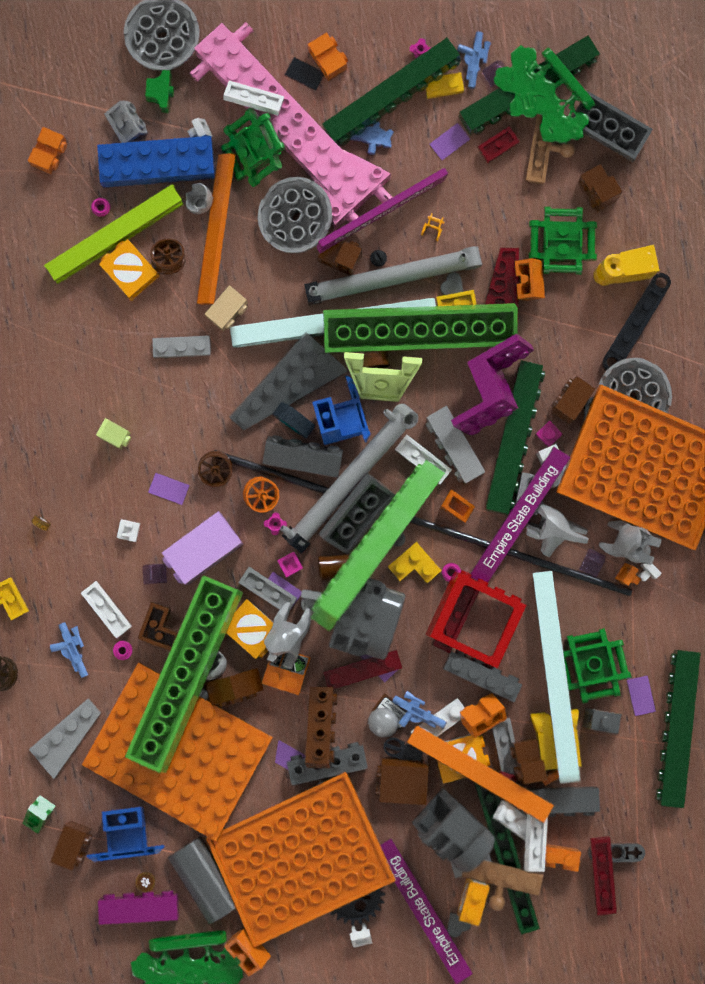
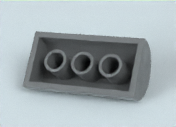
M587 91L595 102V106L590 110H586L579 104L576 112H583L589 117V123L584 127L583 133L634 162L653 129Z
M367 473L322 528L319 535L342 552L349 554L391 502L395 494L379 480Z
M201 836L167 857L208 924L219 920L236 908L215 858Z

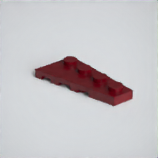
M500 248L485 304L514 303L518 308L519 316V299L517 295L519 277L516 276L515 261H519V248Z

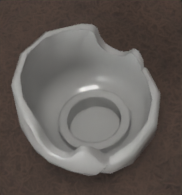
M201 183L193 184L192 190L186 193L187 209L197 215L205 213L210 209L213 203L211 191Z
M219 651L207 676V680L220 678L226 671L227 660Z
M387 708L375 709L368 718L369 729L378 737H390L396 733L399 727L397 715Z

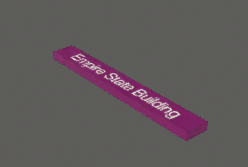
M442 168L320 239L317 244V250L319 253H322L442 183L448 175L447 170Z
M553 446L470 573L472 578L476 580L479 578L489 582L569 461L570 456Z
M390 838L380 845L396 878L394 882L451 977L458 984L473 973L393 840Z

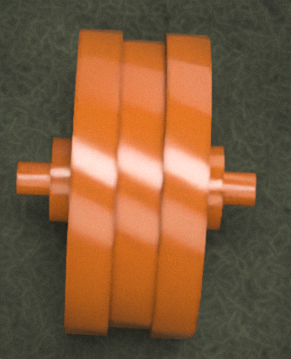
M262 476L254 477L244 486L243 499L252 510L264 513L272 510L277 505L279 490L276 484L268 478ZM261 481V483H260V488H256V487L253 485V484H255V483ZM265 481L269 482L271 486L264 490ZM251 487L255 490L254 494H248ZM274 489V496H269L267 493ZM257 497L251 505L248 498ZM267 498L272 500L269 505H266L265 502ZM261 500L263 508H256Z

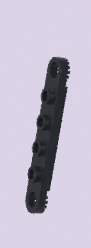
M658 273L650 281L604 356L602 367L605 371L609 368L607 365L608 358H614L617 362L627 358L671 285L670 277L667 274ZM663 278L666 281V286L663 288L658 287L656 279Z

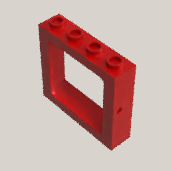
M463 570L460 573L454 571L425 635L498 669L527 605L521 603L522 599L515 595H511V597L505 595L506 591L495 586L492 589L488 587L489 583L478 578L477 581L471 579L472 575ZM465 585L513 608L491 656L443 634L445 625Z

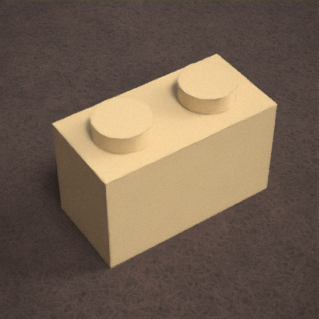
M229 285L208 309L205 316L224 332L225 329L229 330L234 325V319L238 314L241 316L248 307L246 305L248 302Z

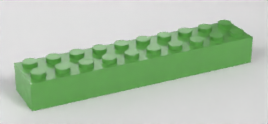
M514 303L323 310L325 353L494 347L513 335H518V308Z
M428 460L423 465L418 464L390 504L370 528V531L364 536L358 547L338 571L335 578L332 579L326 590L315 602L311 609L314 611L310 617L329 632L435 489L445 474Z
M203 575L125 755L126 758L156 772H167L242 597V591Z

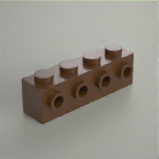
M310 687L305 758L307 768H330L331 762H334L335 751L331 749L332 743H335L336 732L332 730L333 724H336L337 714L333 711L334 705H337L338 695L334 694L333 687Z

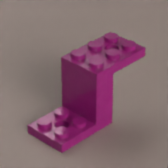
M515 334L467 362L483 402L453 418L451 422L455 428L468 435H475L480 432V429L495 424L498 419L509 416L514 410L518 409L502 369L509 368L515 361L528 357L529 353L534 351L532 344Z

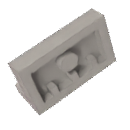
M119 101L104 113L121 143L132 142L139 135H146L148 133L144 121L139 118L135 106L129 101Z

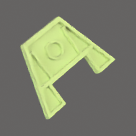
M344 352L345 362L361 399L399 402L422 364V358L403 357L402 370L363 367L364 354Z

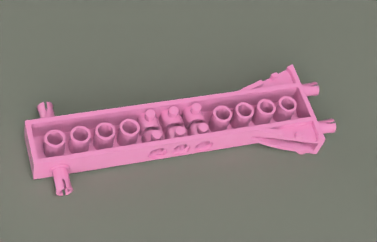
M246 22L235 33H231L221 23L194 48L196 56L202 61L190 72L197 82L206 73L211 71L225 87H227L229 81L284 96L279 115L269 113L270 121L280 142L284 143L285 150L308 173L312 181L322 187L328 195L332 206V223L335 230L344 221L347 220L350 223L357 219L359 216L355 211L373 195L382 203L393 198L383 188L390 180L391 174L354 154L342 150L242 45L241 42L253 32ZM254 109L259 117L267 113L264 111Z

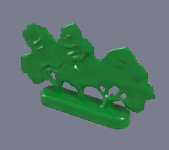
M520 45L511 53L512 67L497 68L496 76L494 77V83L503 92L515 93V98L510 103L511 116L518 117L524 115L528 118H534L537 114L543 116L540 132L542 140L545 142L567 143L571 139L579 140L583 138V129L588 125L589 117L583 112H576L574 103L579 101L586 110H590L595 106L591 96L549 47L541 53L547 64L538 65L535 48H524ZM536 68L540 69V71L534 73ZM549 68L559 77L556 83L545 78ZM563 83L572 93L568 100L558 98L555 93L556 88ZM570 104L568 107L571 109L568 116H565L564 109Z
M224 930L150 939L148 941L150 951H162V955L159 958H153L147 953H141L136 961L131 962L133 976L144 980L145 984H238L243 978L242 968L239 966L241 961L238 957L233 958L225 948L222 952L212 948L213 945H220L227 941L226 931ZM204 947L206 953L201 959L195 960L190 957L189 948ZM184 949V954L177 959H172L168 954L169 950ZM210 954L217 956L220 963L213 962ZM220 954H224L225 959H223ZM207 956L209 960L205 962L204 959ZM161 960H164L163 966L160 964Z

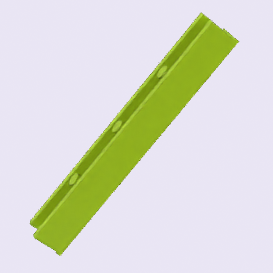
M172 184L45 264L44 267L56 283L59 284L115 249L119 242L129 240L184 205L182 199Z

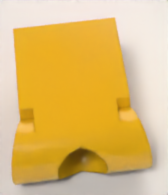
M654 245L608 255L595 268L593 272L594 280L598 284L606 286L613 283L619 284L651 279L660 271Z
M571 709L579 767L582 765L577 734L578 709ZM546 712L530 714L536 731L540 757L544 760L546 770L558 769L551 715Z

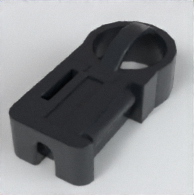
M391 737L384 743V751L390 757L421 761L423 752L406 743L405 745V741ZM390 740H396L401 745V748L388 744L387 742ZM386 747L399 752L391 754L386 750Z

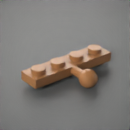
M537 114L525 182L544 185L550 151L559 152L563 157L569 158L574 154L575 147L569 142L558 145L543 141L540 132L543 116Z
M485 860L476 869L467 873L462 872V877L496 885L495 895L489 900L490 907L495 911L503 909L505 905V900L502 897L504 887L539 896L543 880L542 874Z

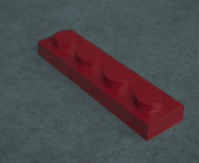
M468 585L463 587L443 630L444 635L457 640L479 594L478 590ZM435 639L431 644L449 654L452 650V647Z
M396 649L388 652L384 660L370 657L325 671L323 674L327 687L337 689L402 669V665Z
M610 837L590 838L597 915L617 914Z

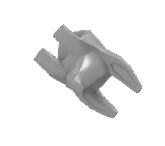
M540 504L537 510L542 515L539 525L531 522L526 524V535L542 540L540 551L547 557H550L564 540L587 544L589 540L587 537L578 534L586 535L588 529L567 520L560 511L545 504Z
M625 521L608 522L607 525L618 530L619 533L614 544L600 542L599 547L614 557H624L635 563L649 565L653 563L655 557L650 556L651 547L649 546L659 548L661 539L653 537L645 528L632 526Z
M286 602L275 616L272 629L264 639V643L270 652L267 658L268 661L276 663L279 655L287 653L283 666L292 669L298 658L301 642L308 633L312 611L306 609L297 625L287 621L292 603Z

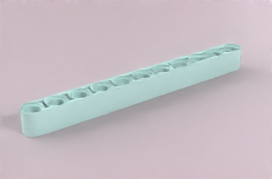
M435 298L358 309L436 306ZM323 314L239 325L230 328L232 347L234 348L300 339L306 332L311 337L324 335Z
M552 571L533 573V582L560 784L579 782L580 775Z

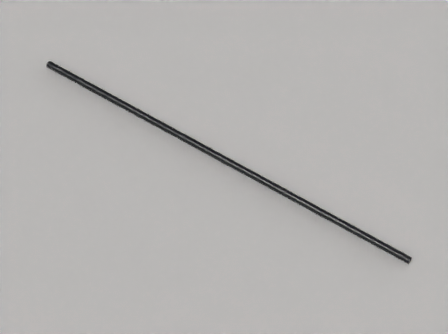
M225 453L233 464L322 494L329 489L328 487ZM415 516L410 521L412 524L487 548L490 544V541ZM511 548L506 554L627 596H631L633 589Z

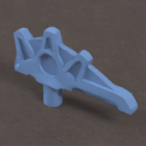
M377 122L373 127H366L365 131L360 135L355 134L350 140L367 143L369 145L367 153L375 155L376 146L391 148L390 139L393 131L391 129L388 131L380 128V123Z

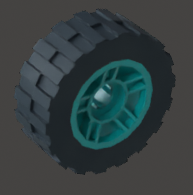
M281 402L273 412V416L306 439L315 428V425L309 419L284 402Z

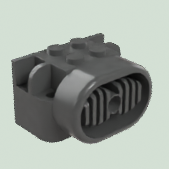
M369 578L336 622L328 647L356 656L366 654L381 660L386 659L404 605L405 594L386 588L385 584L381 581Z
M444 788L435 795L412 821V824L419 832L417 836L427 847H431L443 861L445 859L451 861L465 873L476 869L490 854L495 843L493 834Z

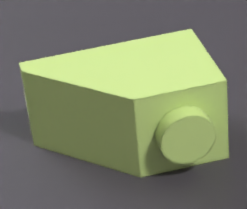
M106 418L96 434L102 440L121 450L123 446L127 447L131 440L128 430Z

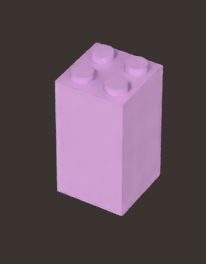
M218 511L163 551L164 557L162 560L168 568L174 569L176 573L173 575L179 583L189 585L244 544Z

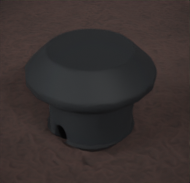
M382 250L374 251L370 256L371 263L377 267L383 266L387 261L386 253Z

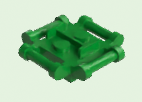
M248 108L243 116L223 128L230 141L223 144L220 148L225 154H234L232 149H235L244 167V170H241L235 157L233 170L236 180L240 181L248 176L249 184L252 187H256L270 173L282 168V163L278 156L281 155V151L285 149L283 142H280L275 132L269 113L259 117L253 108ZM251 121L252 124L249 127H244L238 133L236 132L246 122Z
M545 206L544 221H529L531 248L528 259L542 260L543 274L559 272L582 275V261L597 260V254H595V229H597V222H582L583 207H577L576 209H551V207ZM550 216L576 217V222L550 221ZM538 228H543L542 253L538 252ZM582 229H588L587 254H582ZM550 262H575V265H550Z
M605 628L598 629V632L579 636H566L569 651H564L563 655L568 691L579 689L582 704L588 703L589 700L603 697L621 696L618 681L632 678L631 672L628 671L622 647L624 646L623 640L609 642ZM597 639L601 640V643L578 648L575 646L578 643ZM612 648H615L621 671L620 674H617L611 651ZM568 657L572 658L576 683L571 682L566 661ZM611 682L612 688L586 692V687Z

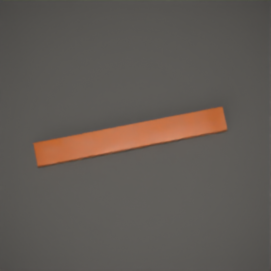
M231 153L218 155L212 194L213 203L210 208L197 304L213 305L215 301L235 155Z
M418 725L407 741L408 744L542 823H545L554 807L551 803Z

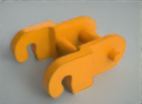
M431 213L427 217L429 221L427 224H424L421 236L424 235L426 228L431 227L437 229L436 241H438L442 232L441 224H444L445 221H443V217L441 219L432 217L433 214ZM431 220L440 223L439 226L431 225Z

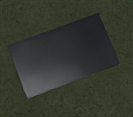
M295 57L284 74L315 91L324 77L321 70Z

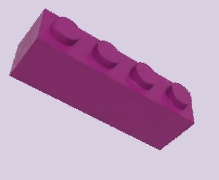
M172 890L162 891V894L154 895V892L150 891L142 892V895L134 896V893H123L121 897H115V894H104L103 898L98 900L99 925L178 920V893L173 894Z

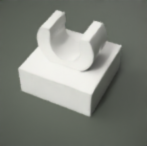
M196 118L192 121L194 128L188 130L190 137H213L204 119Z
M121 519L117 538L136 542L140 523Z
M642 563L640 566L644 570L638 577L642 581H646L650 576L653 579H657L662 573L653 564Z
M362 923L363 929L361 931H356L355 926L352 925L350 937L353 948L372 944L371 934L365 923Z

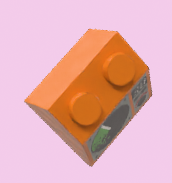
M287 653L279 655L276 663L269 661L262 684L299 695L311 657L299 654L292 669L283 666Z

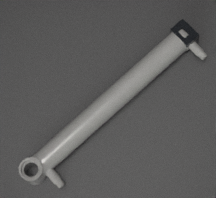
M478 246L462 249L459 252L320 283H317V281L304 284L308 305L311 306L322 303L321 301L455 271L476 269L482 266Z
M399 404L394 408L393 412L384 409L383 414L389 421L294 528L291 526L288 528L284 525L280 527L283 533L282 537L293 548L302 554L310 545L308 540L353 491L363 477L375 466L406 429H411L417 424L418 414L409 406Z

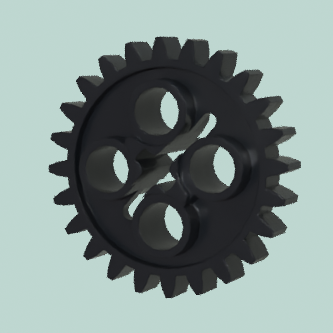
M384 887L367 894L371 897L370 899L362 896L331 911L330 915L338 914L336 920L338 921L342 917L344 918V924L351 920L353 926L355 920H358L360 925H362L363 918L369 922V915L376 917L374 910L381 911L378 903L384 904V900L380 898L386 895L385 892L380 891ZM359 900L366 903L365 908L362 910L355 907V903Z

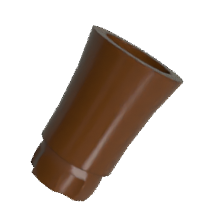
M349 554L318 556L321 582L334 579L350 557Z

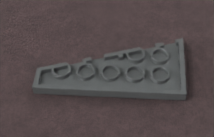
M306 332L235 409L229 418L240 428L246 430L272 415L281 402L290 405L348 372V370L330 353H325L324 348Z

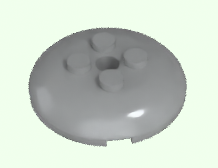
M143 0L131 10L124 25V38L129 53L139 64L152 70H171L183 65L194 54V48L199 42L200 31L196 16L180 0ZM161 32L167 33L166 37L158 38Z
M290 177L275 183L268 189L269 191L264 199L261 200L258 209V224L263 237L273 247L286 253H301L314 248L319 240L326 236L331 226L332 206L328 195L317 183L303 177ZM300 212V217L296 221L293 220L294 214Z
M628 358L616 362L606 370L599 382V385H604L629 397L630 393L634 392L636 400L666 413L672 403V390L667 376L656 364L642 358Z

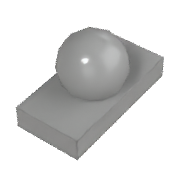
M306 589L302 590V610L304 612L306 609L311 610L322 593Z

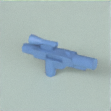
M476 32L473 49L459 44L457 49L458 52L465 54V63L468 65L466 80H469L468 88L475 89L477 73L480 71L479 60L483 59V63H487L488 51L491 42L485 41L484 49H481L482 32Z
M66 623L59 624L58 626L65 642L51 644V652L61 650L62 655L70 659L75 672L78 671L81 678H83L88 673L83 664L82 654L79 653L76 646L84 647L79 635L78 626L71 628L75 635L72 637Z
M409 691L405 693L404 698L411 699V702L398 696L393 698V703L407 710L398 722L401 726L405 727L409 721L415 723L424 722L434 728L436 726L442 729L445 728L447 722L431 714V711H425L420 708V704L424 706L425 702L412 695Z

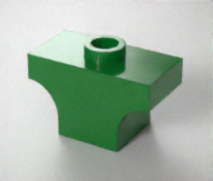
M162 70L159 77L154 79L147 78L146 100L147 102L158 104L162 113H169L170 98L174 97V86H171L172 75L170 70Z
M39 795L28 808L22 824L39 834L52 815L55 805Z

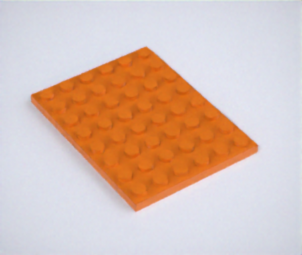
M599 385L556 492L696 551L705 529V429L604 385Z
M138 662L82 765L212 840L217 841L273 737L217 705L212 706L208 700L198 697L166 773L156 772L126 758L125 755L160 676L158 672Z
M347 772L224 829L217 841L209 837L206 838L253 947L396 881Z

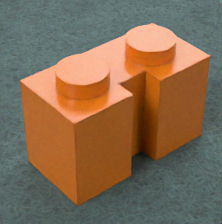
M326 32L308 43V51L329 81L347 70L348 59L343 52L340 53L336 49L338 44L333 36L330 37Z
M42 127L37 138V144L35 148L33 147L27 160L32 167L52 174L53 170H56L59 166L60 160L58 159L61 153H64L67 148V140L64 135Z
M531 258L515 261L516 276L521 278V283L517 284L518 299L525 301L544 299L542 260Z
M493 693L482 697L476 706L472 704L460 711L462 724L474 738L507 719L505 707Z
M546 844L545 867L555 868V864L558 863L564 870L578 872L581 852L574 848Z
M245 927L236 932L224 945L233 958L238 957L241 961L239 966L248 977L260 970L271 957L262 944L253 947Z

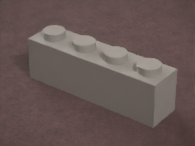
M445 406L428 416L425 425L430 433L434 432L437 437L435 442L440 450L444 449L447 454L444 457L448 465L454 466L456 470L454 473L459 483L463 482L465 485L483 475L485 470L462 431L453 426L451 420L454 417L448 407Z

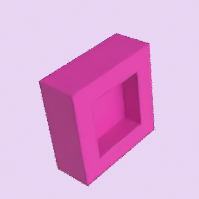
M549 421L535 435L547 447H550L563 434Z
M294 551L277 560L286 578L303 569Z

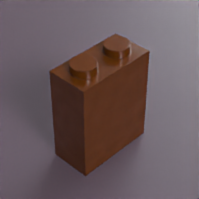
M382 759L381 765H377V777H380V784H376V795H379V802L426 805L428 761Z

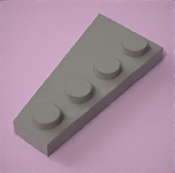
M89 698L29 749L53 779L59 774L62 767L101 714L100 710Z

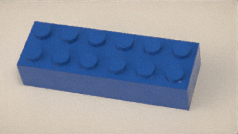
M211 136L97 145L99 177L103 188L215 179L214 150Z

